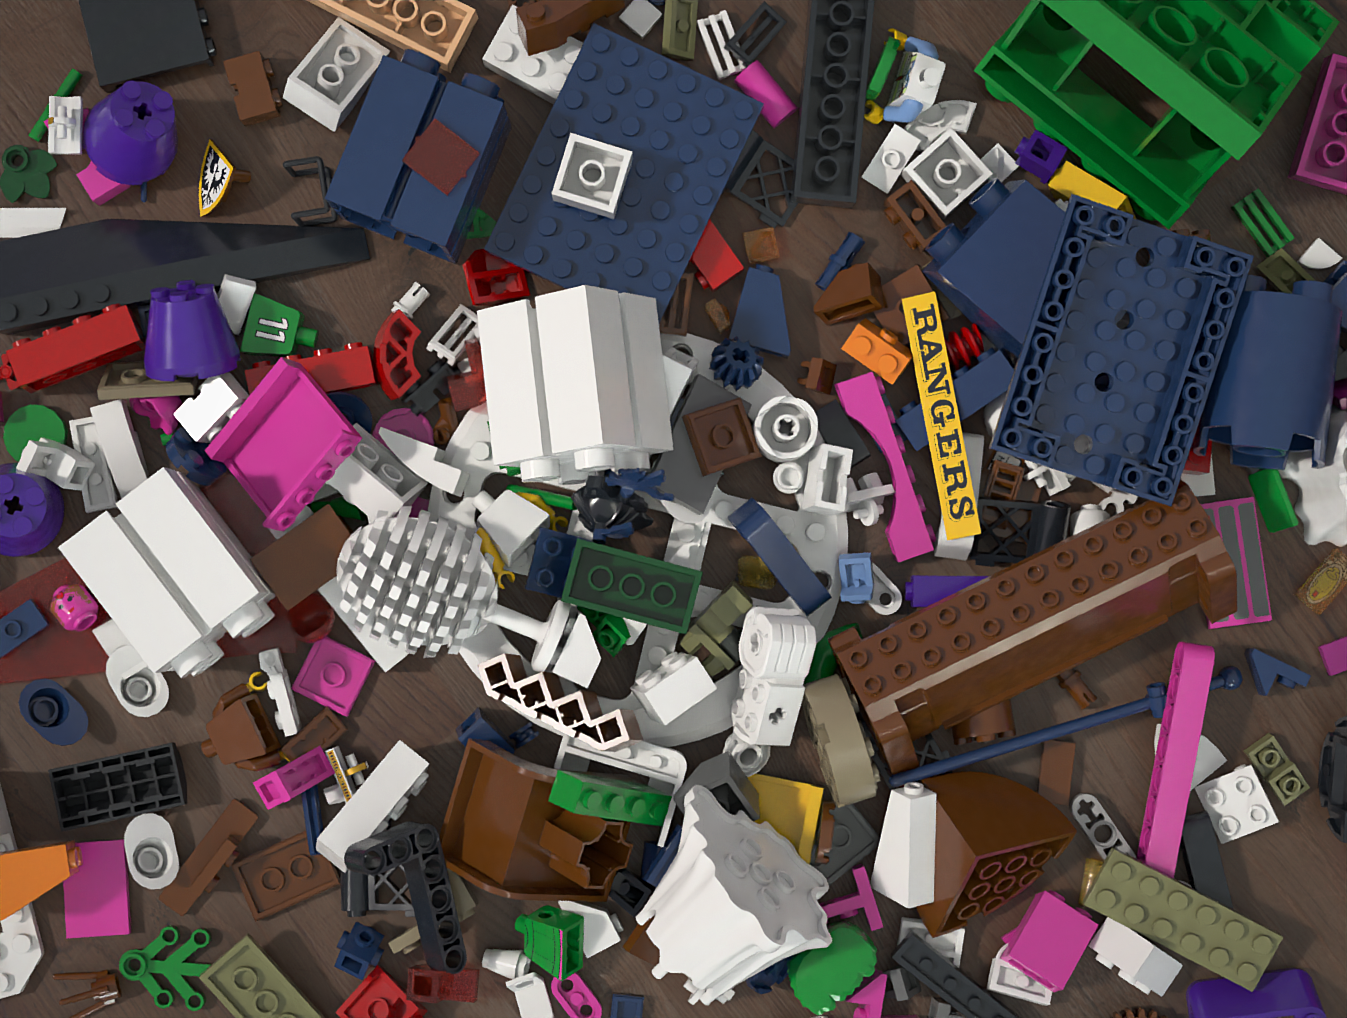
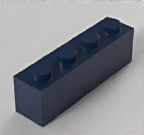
M993 347L977 357L980 362L972 369L965 365L951 375L954 380L953 387L960 422L1008 390L1015 365L1003 348L997 352ZM914 400L899 410L902 416L895 421L914 449L918 451L927 445L929 441L922 404L918 405Z

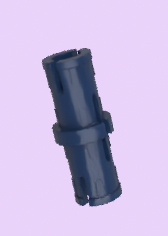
M848 232L836 253L831 254L828 258L830 262L815 282V285L825 292L839 271L851 268V263L862 246H864L865 241L856 234Z

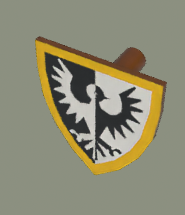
M209 139L201 166L199 181L200 217L211 214L221 202L227 201L233 181L249 183L251 180V172L236 169L213 139Z

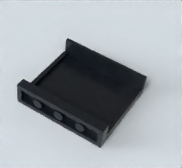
M78 0L99 86L106 93L116 91L118 85L124 84L127 81H136L207 63L210 67L215 66L212 57L217 55L215 43L212 37H207L205 26L210 25L205 7L200 8L198 0Z

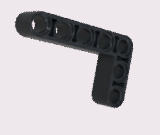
M408 821L349 846L344 855V863L352 872L374 876L403 864L427 965L431 969L451 974H457L462 971L467 962V954L437 829L430 824Z

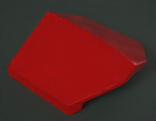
M484 249L475 250L462 265L473 306H495L530 296L524 269L496 257Z

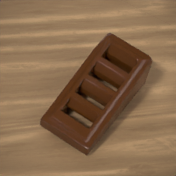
M993 460L982 497L993 496L1016 500L1025 468ZM998 471L1014 476L1013 480L1009 481L997 477ZM994 484L1010 488L1009 494L994 490ZM983 505L982 518L990 525L998 517L985 514L986 508L1001 511L997 506ZM1003 507V509H1004L1006 512H1007L1009 509H1011V508H1008V507ZM1006 519L997 528L1006 530L1008 520Z

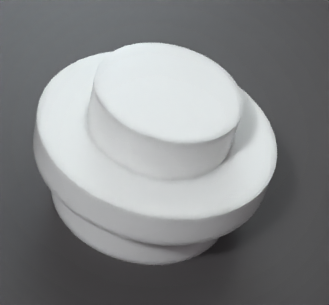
M782 463L773 473V483L783 493H795L804 484V472L796 463Z

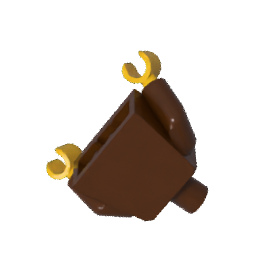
M254 672L247 684L241 683L219 698L212 712L213 719L206 724V730L210 738L201 743L202 752L206 757L212 758L218 755L224 765L234 763L240 769L256 772L279 765L281 760L286 759L289 761L281 751L276 750L281 745L257 694H250L253 690L262 692L267 689V682L260 687H256L253 684L254 679L261 676L262 672Z

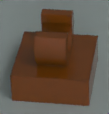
M812 357L811 362L803 361L801 366L809 369L808 377L806 379L798 378L797 382L817 393L830 395L837 365L825 359Z

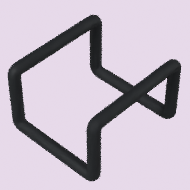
M319 156L283 162V167L292 177L319 173L324 208L294 212L291 214V218L300 227L335 222L338 219V214L325 200L332 182V175L329 167L324 166L323 159ZM316 162L318 166L298 171L291 167ZM331 208V217L307 221L300 219L301 217L326 214Z

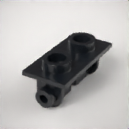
M439 359L427 369L430 375L421 383L417 380L405 392L406 396L401 399L403 403H407L409 400L412 402L409 409L416 417L421 413L423 415L426 414L430 408L440 401L433 393L435 388L445 396L461 383L462 372L456 366L451 370L450 364L447 363L448 359L445 362Z

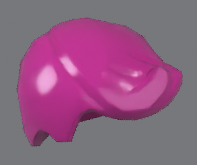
M179 396L129 398L131 409L135 413L150 418L151 428H161L167 435H171L176 430L179 421L173 414L183 405Z

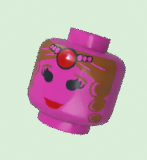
M78 584L71 586L63 585L54 592L50 611L64 629L80 632L95 622L98 604L84 586Z

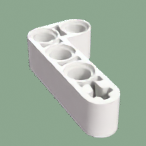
M962 432L977 507L984 435ZM941 515V524L936 535L934 556L966 561L973 546L974 535L947 541L943 515Z

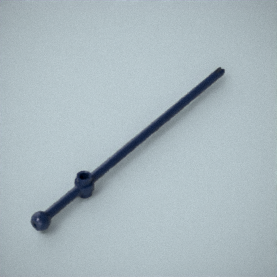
M1234 666L1222 668L1217 676L1211 677L1209 691L1221 687L1226 690L1239 688L1243 681L1240 670ZM1164 682L1149 684L1146 686L1148 694H1146L1145 698L890 776L889 784L893 787H899L906 783L922 780L1146 710L1152 711L1153 718H1163L1168 690H1166Z

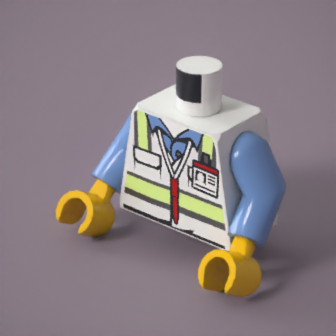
M894 28L888 29L889 32L895 34V39L901 42L897 51L905 48V52H903L887 106L883 109L872 100L866 101L865 106L871 109L868 114H864L866 120L872 124H878L883 118L888 122L908 123L914 121L918 115L933 105L946 67V63L938 60L939 55L934 44L911 36L907 37L906 34Z

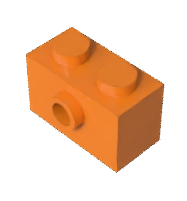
M866 318L858 323L841 348L892 385L900 378L913 359L911 349L899 342L895 334L885 328H879Z

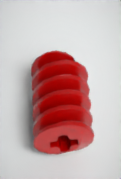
M975 323L972 324L971 332L968 328L962 327L960 329V337L954 331L948 333V341L944 337L949 364L956 371L959 370L960 360H963L970 367L971 357L975 356L977 359L984 352L982 338Z

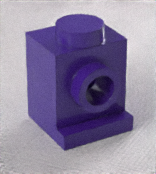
M1035 130L1029 139L1023 137L1014 151V153L1019 155L1015 164L1041 179L1040 182L1046 184L1068 148Z

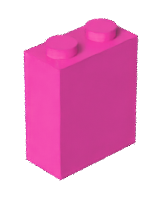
M1049 890L1048 892L1043 891L1035 895L1004 950L1001 959L1052 992H1057L1064 989L1098 924L1091 920L1092 916L1088 912L1078 907L1073 909L1064 903L1065 898Z

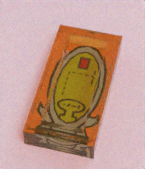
M1334 548L1294 594L1316 615H1321L1347 585V556L1338 548Z

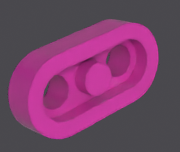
M575 972L566 978L573 982L574 986L570 990H565L562 987V981L556 977L553 978L551 984L552 993L570 1018H601L602 1005L579 973ZM583 1005H590L592 1013L589 1015L582 1014L580 1008Z

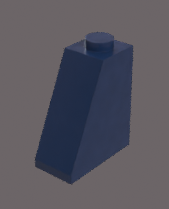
M756 264L755 268L749 267L729 340L732 341L733 338L738 336L740 341L744 343L750 339V346L752 348L759 347L761 352L788 359L791 347L780 277L773 274V268Z

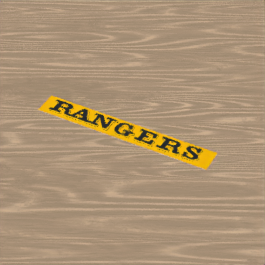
M934 291L902 299L947 541L981 534L936 293Z

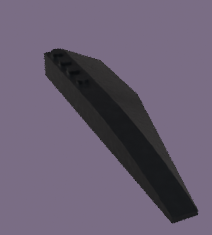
M104 219L0 241V333L11 335L72 322L74 319L84 315H90L92 318L103 314V308L116 303H120L121 306L127 305L130 309L149 305L151 301L150 290L159 287L177 288L176 283L184 280H194L196 286L214 284V289L217 292L220 290L225 274L260 283L370 260L365 229Z

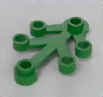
M168 925L160 931L159 937L143 950L130 949L121 956L119 961L121 974L128 980H139L154 997V1003L157 1007L162 1009L169 1007L174 1002L175 995L171 989L162 988L151 973L164 974L185 999V1005L189 1010L198 1011L205 1005L206 997L204 993L198 990L195 991L182 975L199 977L203 971L212 965L183 962L198 948H203L210 943L211 933L208 929L198 928L195 930L191 938L166 960H154L152 958L166 945H173L179 940L180 931L174 925ZM166 930L174 932L175 938L173 941L165 938ZM198 932L205 934V943H199L196 940ZM132 959L140 961L141 967L139 970L131 967ZM160 993H166L169 996L167 1004L159 1000ZM196 995L200 998L201 1003L199 1006L191 1004V996Z

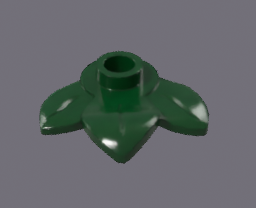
M13 145L7 148L2 156V165L5 170L0 177V187L6 199L14 203L24 192L35 198H48L51 184L46 173L51 172L57 167L58 164L54 157L45 150L30 151L22 145ZM17 156L23 157V163L20 166L14 165V159Z

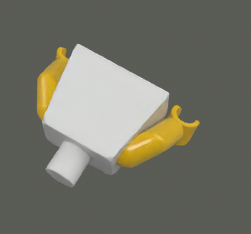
M484 490L472 502V505L482 513L477 518L476 532L482 538L480 551L483 556L487 552L494 557L492 572H495V582L498 580V587L504 589V586L501 584L502 575L506 574L510 582L515 581L514 574L504 570V565L509 568L537 540L540 527L557 531L555 527L556 522L561 527L568 525L565 517H555V511L546 505L539 495L514 493L510 490H505L495 500Z

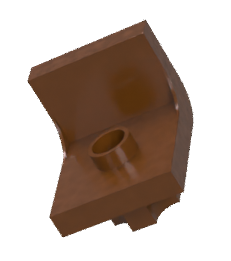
M468 738L439 837L446 867L490 893L517 900L607 902L615 873L618 869L627 867L634 845L626 840L631 822L575 814L549 802V796L559 769L544 767L521 759L488 740ZM563 770L643 784L624 774Z

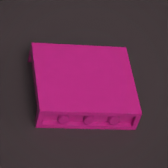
M281 357L209 444L205 452L210 459L223 462L261 509L267 517L262 525L265 528L284 532L295 522L296 517L303 508L313 501L315 494L324 483L333 477L335 470L345 458L354 452L355 446L361 441L362 437L301 363Z

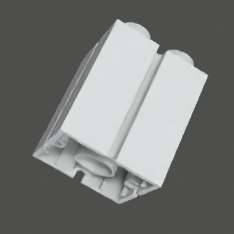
M582 285L536 296V309L530 308V301L524 299L477 311L494 465L520 467L522 482H543L558 479V484L573 485L586 483L588 475L596 476V471L611 469L617 475H622V473L618 474V470L622 468H640L639 471H649V455L673 450L656 298L625 292L618 294V291Z
M163 467L115 503L122 512L120 515L113 518L108 511H105L58 548L152 672L176 671L182 679L189 674H192L193 677L199 675L225 654L216 643L225 635V632L228 631L233 639L241 634L246 638L268 623L275 614L267 605V602L276 595L250 559L252 557L195 482L187 478L186 473L176 472L175 470Z

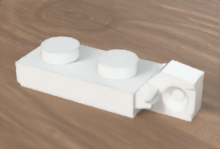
M279 647L259 653L260 669L267 672V675L270 677V681H267V689L270 698L275 699L278 711H275L277 726L279 730H284L285 737L297 734L302 726L287 669L284 668Z

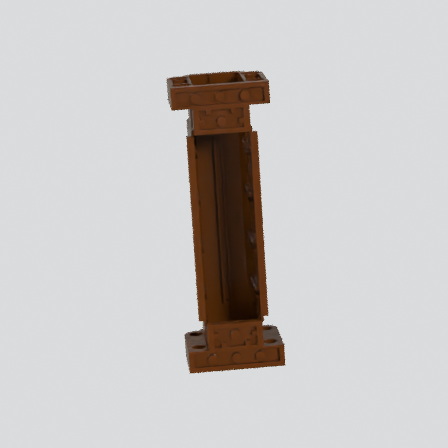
M1180 478L1172 506L1148 500L1139 506L1116 514L916 611L864 639L860 638L853 626L828 638V642L842 678L846 677L851 694H854L856 697L859 712L891 774L894 775L920 766L912 742L939 729V726L943 725L946 730L1168 622V617L1199 603L1211 624L1237 612V573L1219 532L1189 485Z

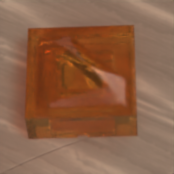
M773 227L742 233L748 264L779 259Z
M716 299L706 303L705 311L717 332L722 334L729 330L731 325L729 323L730 315L728 309L723 304L717 302Z

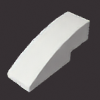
M119 399L91 407L90 410L107 463L120 496L123 498L150 477L137 432L133 429L126 401Z
M380 427L378 433L402 463L432 485L456 496H462L470 474L443 464L442 461L446 451Z

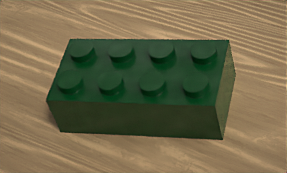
M577 538L561 601L687 634L703 572Z

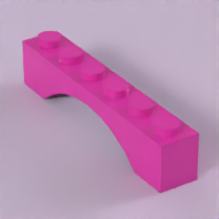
M868 372L834 384L844 413L857 421L871 434L881 448L888 463L895 493L893 494L891 513L885 534L894 560L899 563L933 551L932 542L936 541V537L931 524L925 525L922 513L926 512V508L921 495H915L912 483H915L916 479L910 464L906 466L904 464L901 454L906 453L901 436L894 435L891 424L896 422L890 405L884 406L881 395L885 394V389L880 376L875 377L873 372Z

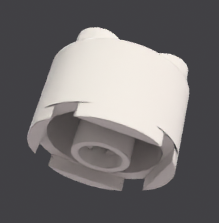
M778 396L766 402L757 413L752 425V431L760 453L776 463L792 462L805 455L814 445L818 433V419L813 408L806 401L791 396ZM780 423L783 426L788 424L791 426L790 436L786 433L782 435L779 433Z

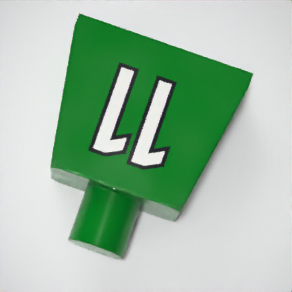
M254 293L240 351L246 355L286 357L296 355L298 345L311 348L316 347L319 330L303 327L305 315L302 312Z

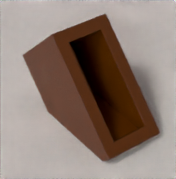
M868 262L854 264L851 268L839 271L814 305V313L828 326L883 309L880 275Z

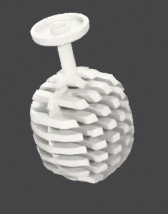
M402 506L394 518L387 519L388 511L378 510L373 523L362 529L359 527L344 543L336 569L337 582L340 581L344 593L340 608L347 614L350 607L354 609L357 614L353 626L359 632H361L363 625L367 622L372 627L369 635L370 638L378 641L382 633L388 636L387 645L394 648L398 646L399 641L407 643L405 652L413 655L417 652V648L420 645H426L423 658H431L436 656V652L439 651L441 645L448 644L447 648L449 647L448 654H458L464 639L471 635L476 637L492 622L536 640L537 644L531 662L532 669L540 673L544 672L563 633L571 604L558 600L553 606L546 622H541L497 604L498 580L495 582L492 572L494 557L487 552L483 556L480 551L482 538L476 532H474L471 541L464 537L466 527L457 524L453 530L447 527L448 519L439 516L436 522L429 520L430 512L422 509L419 512L418 518L409 517L412 506Z

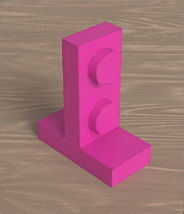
M318 746L258 779L253 784L266 808L269 810L282 802H287L335 774V771L321 746Z
M862 863L855 865L851 868L857 891L821 902L819 905L827 914V918L840 915L841 919L858 914V908L863 907L871 931L883 928L865 867Z

